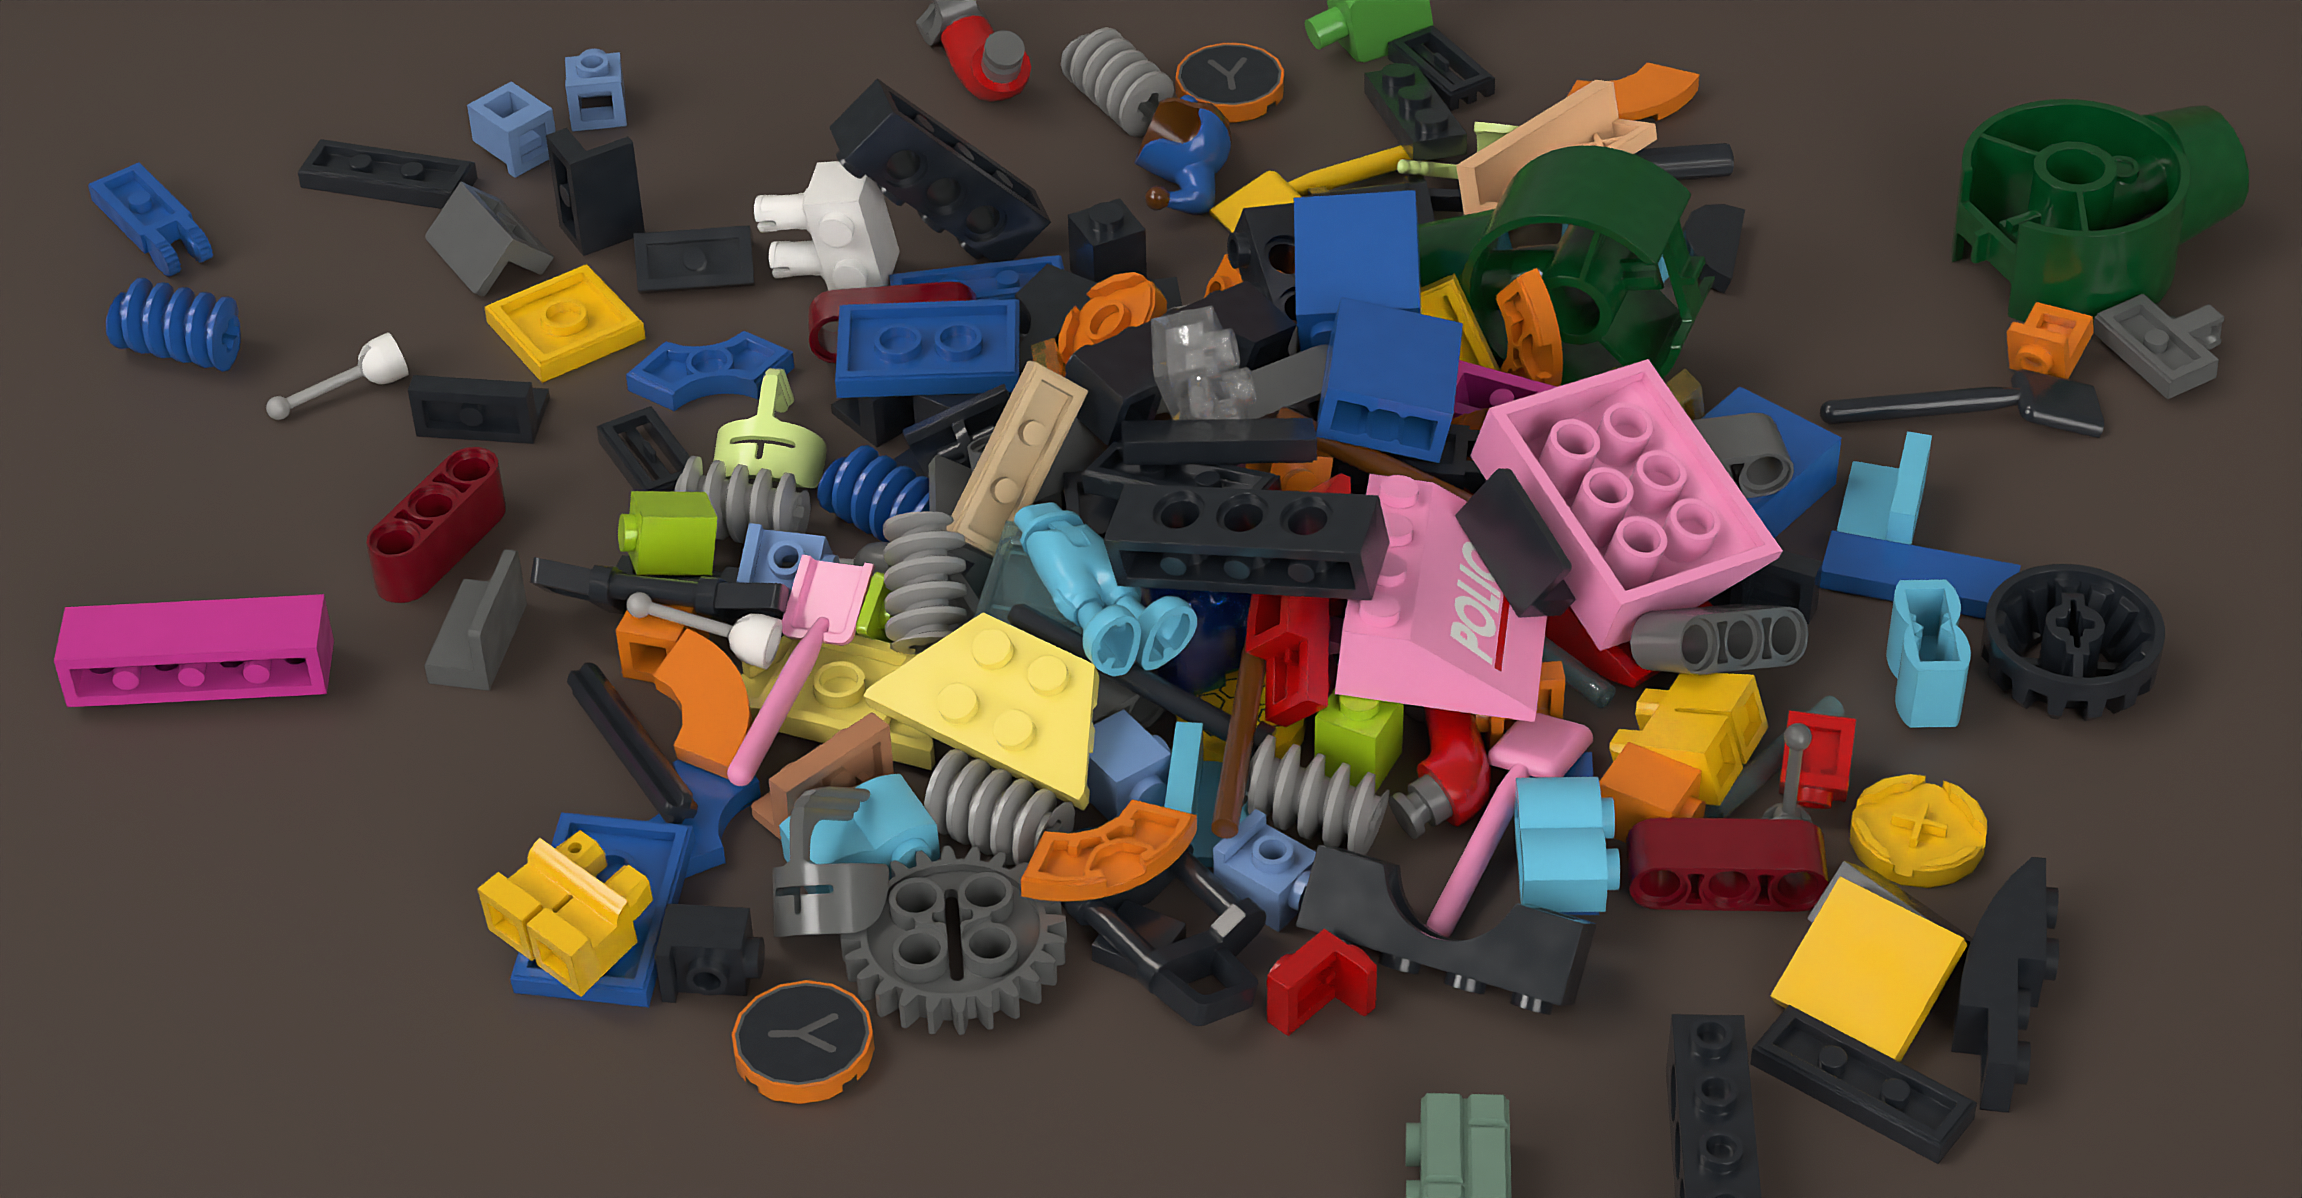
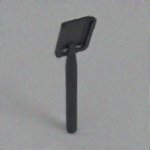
M2026 369L2018 370L2011 377L2012 387H1979L1826 401L1820 408V417L1825 423L1841 424L1992 411L2018 405L2020 415L2032 423L2100 438L2104 428L2103 415L2093 385Z

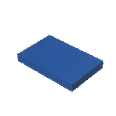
M1019 300L840 305L835 374L837 398L984 393L1001 384H1005L1008 392H1013L1020 378Z
M561 812L551 844L552 847L556 848L581 830L597 841L605 852L608 866L596 876L598 880L605 883L621 867L630 865L649 880L653 901L633 921L638 942L582 997L540 968L535 959L531 961L520 952H518L510 978L513 991L519 994L649 1008L658 977L655 953L667 904H678L690 862L689 859L696 841L693 826Z

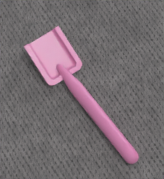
M802 555L786 612L782 619L783 634L790 639L801 641L790 654L728 767L727 776L732 784L746 786L754 778L812 671L822 643L844 646L853 640L857 620L874 572V564L864 563V566L817 561L811 556Z
M1536 713L1535 722L1517 720L1490 749L1488 753L1489 764L1510 771L1499 784L1427 921L1426 925L1446 937H1450L1514 815L1516 778H1529V776L1563 777L1593 743V734L1588 727Z

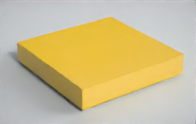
M587 264L484 307L486 320L490 327L542 383L646 339L644 323Z
M1840 876L1770 996L1774 1003L1784 1008L1791 1005L1901 1062L1968 945L1963 937Z

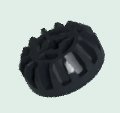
M2042 565L2014 574L2002 582L1992 593L1987 604L1980 652L1981 657L1989 664L1988 674L2003 691L2012 689V698L2022 707L2027 709L2035 701H2042L2048 704V715L2050 718L2057 720L2062 716L2064 708H2079L2083 720L2091 721L2101 717L2105 707L2113 714L2135 705L2138 696L2151 690L2155 683L2165 641V625L2159 609L2149 596L2140 588L2118 575L2084 565ZM2042 642L2039 658L2023 657L2028 649ZM2101 653L2108 662H2098L2099 654Z

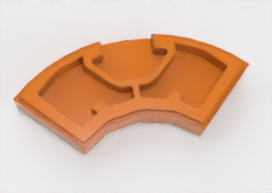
M1647 62L1637 73L1620 80L1611 81L1614 82L1619 119L1635 121L1652 116L1655 121H1658L1675 113L1685 106L1698 91L1700 74ZM1577 80L1567 97L1592 81Z
M1536 268L1517 277L1496 295V301L1504 318L1508 338L1507 358L1502 364L1500 371L1559 387L1561 386L1563 372L1561 336L1549 293Z
M686 629L653 674L656 689L674 700L682 712L683 725L674 743L677 759L728 779V767L753 724L748 694L740 672L726 653L704 636Z
M1132 799L1118 817L1097 829L1072 834L1044 831L1021 878V896L1046 901H1084L1112 896L1142 885L1170 867L1183 854L1197 832V815Z

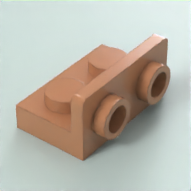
M871 712L848 728L838 731L831 739L802 758L787 764L780 772L769 778L770 792L752 803L753 818L781 840L779 825L791 816L796 800L804 791L826 786L855 788L873 778L894 774L890 725Z

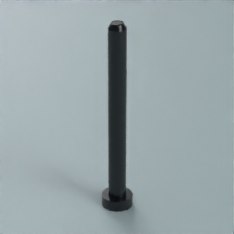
M1014 604L1007 617L1011 626L1092 663L1084 652L1082 634L1026 604ZM1133 663L1126 674L1114 677L1097 669L1100 675L1187 722L1203 723L1204 731L1226 742L1231 717L1229 713L1151 671L1144 670L1136 663ZM1263 720L1255 730L1251 759L1267 735L1275 737L1277 732L1276 727Z

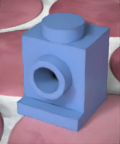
M594 48L585 50L580 56L565 57V88L572 131L626 127L625 87L620 52L606 53L603 50ZM612 96L613 106L582 109L581 98Z
M511 81L467 105L473 141L506 163L510 175L516 178L549 160L546 135L556 132L553 109Z
M749 523L737 583H781L792 590L802 555L811 556L817 561L840 564L838 555H833L825 536L765 530L761 524ZM783 562L796 563L789 569L781 568Z
M1255 809L1239 824L1236 836L1227 839L1223 838L1213 848L1214 874L1242 900L1250 898L1261 907L1267 916L1265 924L1279 932L1300 912L1316 852L1267 825L1266 814Z

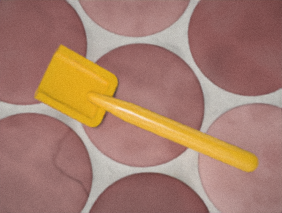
M1400 145L1309 172L1290 182H1287L1275 171H1266L1211 208L1209 213L1214 220L1218 219L1230 233H1233L1243 208L1294 203V198L1308 196V188L1326 186L1328 190H1332L1397 170L1399 160L1411 159Z

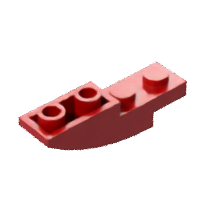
M1340 473L1307 492L1351 494V477ZM1252 594L1247 620L1245 653L1266 660L1265 721L1286 728L1328 707V693L1330 689L1328 657L1331 627L1329 604L1339 600V598Z

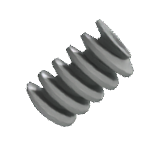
M1105 27L1095 30L1091 34L1080 35L1071 41L1062 52L1060 65L1063 75L1107 116H1110L1118 126L1122 127L1129 136L1137 138L1144 136L1160 101L1173 97V81L1168 75L1161 72L1153 62L1148 61L1145 55L1136 50L1116 29Z
M691 456L687 460L674 492L707 493L718 517L716 539L724 540L731 536L734 542L745 544L749 523L761 524L765 530L805 534L811 511L810 496L808 490L805 489L801 493L796 492V480L792 473L785 472L780 479L778 487L773 488L771 470L761 468L754 484H749V470L746 465L738 464L734 468L730 480H727L726 466L723 461L714 460L705 476L703 475L701 457Z
M924 511L899 514L887 519L883 525L884 536L890 541L883 550L884 559L891 566L884 574V582L886 588L892 591L884 601L886 612L893 616L885 624V632L887 637L894 641L890 644V649L896 652L920 654L954 632L949 631V625L968 619L966 609L949 606V600L960 598L967 594V587L962 583L948 581V575L960 573L966 569V562L958 557L947 556V551L961 548L965 545V536L957 532L947 531V526L952 524L954 519L946 513Z
M1267 735L1258 747L1249 765L1243 806L1248 801V813L1250 814L1257 809L1266 814L1267 817L1273 810L1272 820L1276 828L1287 830L1298 819L1297 829L1300 837L1311 840L1323 828L1322 839L1325 846L1339 847L1348 837V850L1366 855L1382 823L1390 793L1387 789L1381 797L1375 795L1376 774L1368 772L1357 787L1351 786V765L1342 763L1331 778L1325 776V755L1318 753L1307 768L1300 767L1301 746L1293 744L1282 759L1275 757L1276 737Z
M960 749L950 750L940 760L927 786L924 807L937 824L938 833L942 835L950 834L952 839L963 845L971 844L972 847L977 846L980 852L985 855L993 854L995 856L999 852L1006 853L1007 865L1015 864L1017 866L1024 862L1029 864L1044 831L1070 833L1074 826L1075 810L1072 802H1063L1056 807V795L1052 791L1044 788L1035 793L1033 784L1024 778L1013 783L1012 775L1008 771L1000 768L991 772L990 765L980 758L969 763L968 754Z

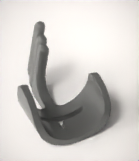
M826 786L806 790L796 800L789 824L790 861L784 866L773 868L774 938L798 935L856 933L873 925L881 915L889 887V867L886 864H816L810 860L811 835L815 825L821 820H852L854 812H857L860 807V802H865L869 799V790ZM831 885L833 887L831 893L803 894L800 896L802 886Z

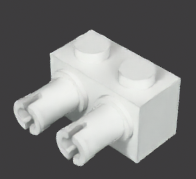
M839 161L817 162L809 187L804 193L758 195L756 197L754 215L756 222H759L757 227L761 233L777 230L807 229L813 239L812 241H774L771 243L769 264L770 268H773L772 274L775 279L803 275H821L826 281L828 291L889 286V275L893 274L900 251L883 193L875 181L866 175L862 179L854 177Z

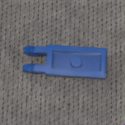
M140 162L88 184L92 201L144 254L149 252L155 266L167 277L181 272L178 254L170 245L175 240L181 238L187 252L199 263L212 258L213 250L202 229L193 221L192 214Z

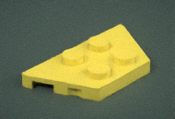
M983 612L868 687L863 695L870 708L955 749H960L976 759L980 758L996 769L1002 768L1017 779L1024 778L1040 790L1046 788L1062 801L1072 802L1073 806L1083 811L1089 803L1090 790L1087 786L1089 753H1093L1095 727L1092 723L1093 709L1097 706L1099 674L1094 664Z
M856 634L853 640L844 646L822 643L816 663L778 732L825 743L838 731L848 728L873 712L890 725L893 761L932 770L935 765L933 738L870 708L863 696L868 687L919 654L899 653L890 649L891 643L877 639L872 640ZM785 635L782 636L776 656L768 669L752 666L742 661L743 674L741 677L748 694L752 723L790 654L801 640L790 639Z

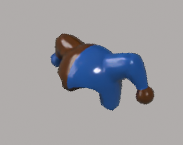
M1184 95L1180 98H1167L1160 101L1142 140L1134 163L1165 180L1176 183L1180 190L1169 192L1160 185L1151 187L1145 195V201L1150 209L1157 211L1167 207L1192 215H1203L1214 207L1216 193L1214 175L1220 171L1227 161L1232 140L1229 120L1212 103H1198L1191 95Z

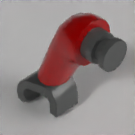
M933 0L934 3L929 4V8L916 21V24L928 45L942 42L951 67L963 86L976 98L988 102L1002 101L1020 94L1028 83L1031 72L1030 59L1025 52L1022 39L1012 31L1000 30L994 32L986 13L975 0Z
M1404 704L1403 711L1409 717L1427 724L1431 753L1426 760L1418 764L1417 772L1419 779L1408 785L1409 794L1405 796L1401 792H1397L1390 796L1388 801L1392 813L1402 829L1411 838L1417 839L1425 833L1424 824L1426 823L1436 827L1446 820L1453 826L1459 827L1472 819L1489 798L1491 769L1473 713Z

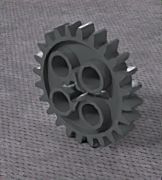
M944 846L941 860L932 862L921 850L916 852V866L910 869L896 860L890 862L892 879L889 880L886 902L877 921L862 931L841 934L843 961L846 963L848 982H857L859 999L866 1001L876 998L877 1015L880 1017L888 1015L899 1008L901 1027L908 1028L919 1017L927 1018L929 1034H935L944 1020H953L954 1027L959 1035L965 1034L968 1019L978 1018L988 1030L993 1029L994 1012L999 1010L1014 1019L1019 1018V999L1039 1004L1042 1001L1041 984L1056 985L1057 966L1064 965L1066 962L1065 943H1067L1066 916H1062L1061 901H1046L1022 897L1021 878L1028 863H1021L1008 870L1006 853L999 852L989 862L981 861L980 850L977 846H973L965 859H956L952 848ZM949 897L957 898L959 903L964 978L960 981H954L950 977L945 900Z

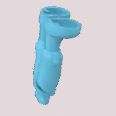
M1054 502L1025 506L1016 513L1014 522L1022 532L1020 542L1024 551L1030 557L1039 578L1051 594L1058 610L1067 620L1083 629L1084 652L1098 670L1113 677L1124 675L1132 667L1135 660L1144 670L1157 669L1176 657L1186 647L1197 627V616L1192 607L1179 597L1164 596L1145 608L1140 603L1142 596L1140 587L1117 586L1104 539L1087 524H1083L1078 514L1068 510L1062 511Z

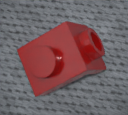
M1789 710L1787 728L1794 723H1801L1806 725L1812 734L1810 745L1803 750L1796 804L1811 809H1831L1833 800L1846 802L1856 719ZM1786 743L1779 785L1780 794H1784L1789 747Z
M1323 929L1295 953L1282 956L1273 965L1266 981L1267 1022L1289 1036L1334 998H1337L1360 1015H1368L1376 1008V964L1361 948L1347 944L1326 929Z

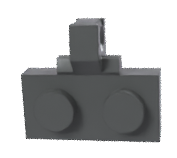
M2141 294L2098 313L2094 319V334L2165 398L2170 399L2217 377L2219 359L2209 350L2221 344L2222 339L2220 335L2224 316L2210 304L2178 318L2168 316L2146 295Z

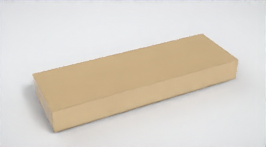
M1028 361L951 515L954 522L947 526V531L963 534L965 536V544L996 560L1004 562L1020 531L1014 522V517L1021 508L1033 505L1088 390L1037 362Z

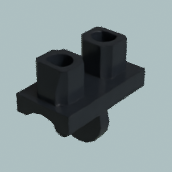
M1001 384L903 429L904 437L913 451L924 476L929 478L928 465L935 455H940L971 468L967 446L971 442L993 432L1010 398L1005 384Z

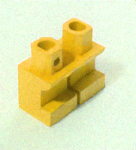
M1680 673L1669 690L1646 688L1636 702L1635 715L1640 731L1618 729L1610 742L1609 749L1613 762L1625 745L1631 742L1702 770L1699 799L1705 801L1708 805L1720 806L1743 769L1742 764L1747 763L1769 728L1755 676L1728 673L1702 675Z
M579 830L556 848L539 838L529 851L527 864L509 878L497 872L477 890L488 929L529 960L533 961L535 959L540 968L582 997L638 942L633 921L653 901V896L647 877L630 865L621 867L605 883L598 880L596 876L608 866L605 852L597 841Z

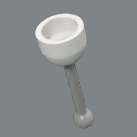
M387 332L370 340L362 347L358 355L357 366L287 398L282 396L272 397L267 402L266 411L271 418L281 420L289 415L290 409L362 376L371 382L383 385L393 383L408 376V368L397 343L391 334Z
M643 592L634 593L627 600V610L636 618H643L649 614L727 637L730 649L736 657L752 666L768 669L776 656L780 644L782 620L764 614L750 613L740 618L732 626L654 603Z

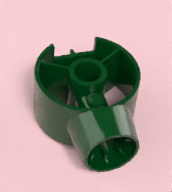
M2079 99L2042 100L2008 108L1980 124L1972 132L1964 146L1951 248L1952 262L1963 258L1964 241L1966 239L1972 245L1971 261L1976 264L1987 260L2010 281L2011 291L2008 316L2023 322L2027 320L2036 302L2093 316V327L2094 319L2098 313L2141 294L2146 295L2152 302L2157 304L2165 296L2174 279L2179 245L2229 217L2244 205L2249 192V168L2244 148L2234 128L2223 115L2207 105L2189 106L2143 115L2114 105Z
M1571 146L1542 154L1531 160L1517 172L1495 209L1418 224L1421 287L1455 274L1490 350L1500 366H1502L1507 358L1508 338L1504 318L1496 301V295L1520 275L1533 269H1538L1549 293L1561 336L1563 353L1561 386L1647 359L1663 379L1674 366L1713 285L1715 276L1704 277L1700 286H1698L1697 279L1706 260L1704 256H1690L1680 224V218L1691 198L1689 190L1675 177L1654 163L1637 155L1609 147ZM1538 223L1569 224L1559 244L1518 246L1517 249H1513L1511 246L1508 231L1515 228ZM1662 254L1678 308L1660 291L1664 288L1658 266Z

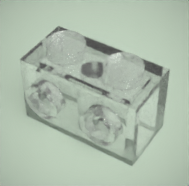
M1213 306L1184 310L1151 319L1154 379L1173 420L1248 419L1247 406L1256 404L1254 380L1248 367L1239 368L1240 356L1235 334L1232 328L1222 329Z

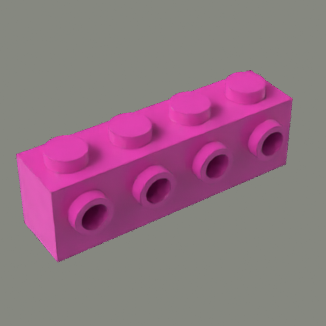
M324 594L65 607L54 664L67 707L327 694L334 638Z

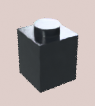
M1120 198L1098 203L1090 208L1068 214L1070 271L1073 274L1097 283L1113 275L1130 272L1141 274L1147 279L1146 229Z

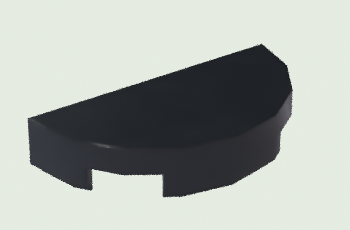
M1711 204L1692 211L1682 231L1690 256L1705 257L1706 263L1699 279L1702 281L1704 277L1715 276L1711 288L1720 293H1725L1733 277L1745 209L1726 204Z

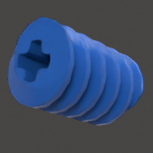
M137 278L130 285L127 292H120L111 303L106 318V334L110 344L118 349L130 348L136 353H152L159 358L172 357L181 363L193 362L199 367H215L221 372L230 370L237 358L241 343L239 311L237 302L233 297H221L216 302L215 296L211 292L205 291L200 292L195 298L194 292L188 287L178 288L174 293V289L169 283H157L153 288L152 283L147 278Z
M864 445L855 449L848 457H840L833 461L818 483L817 498L820 507L829 513H836V516L845 522L854 523L857 528L867 534H873L881 542H890L883 533V525L887 519L899 514L930 511L929 478L926 476L916 477L915 472L907 466L897 467V462L887 455L879 456L878 451L873 447Z

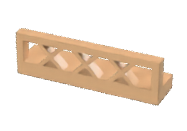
M1594 80L1456 165L1464 215L1495 209L1517 172L1531 160L1542 154L1571 146H1602L1635 154L1657 140L1655 123L1619 119L1614 82Z

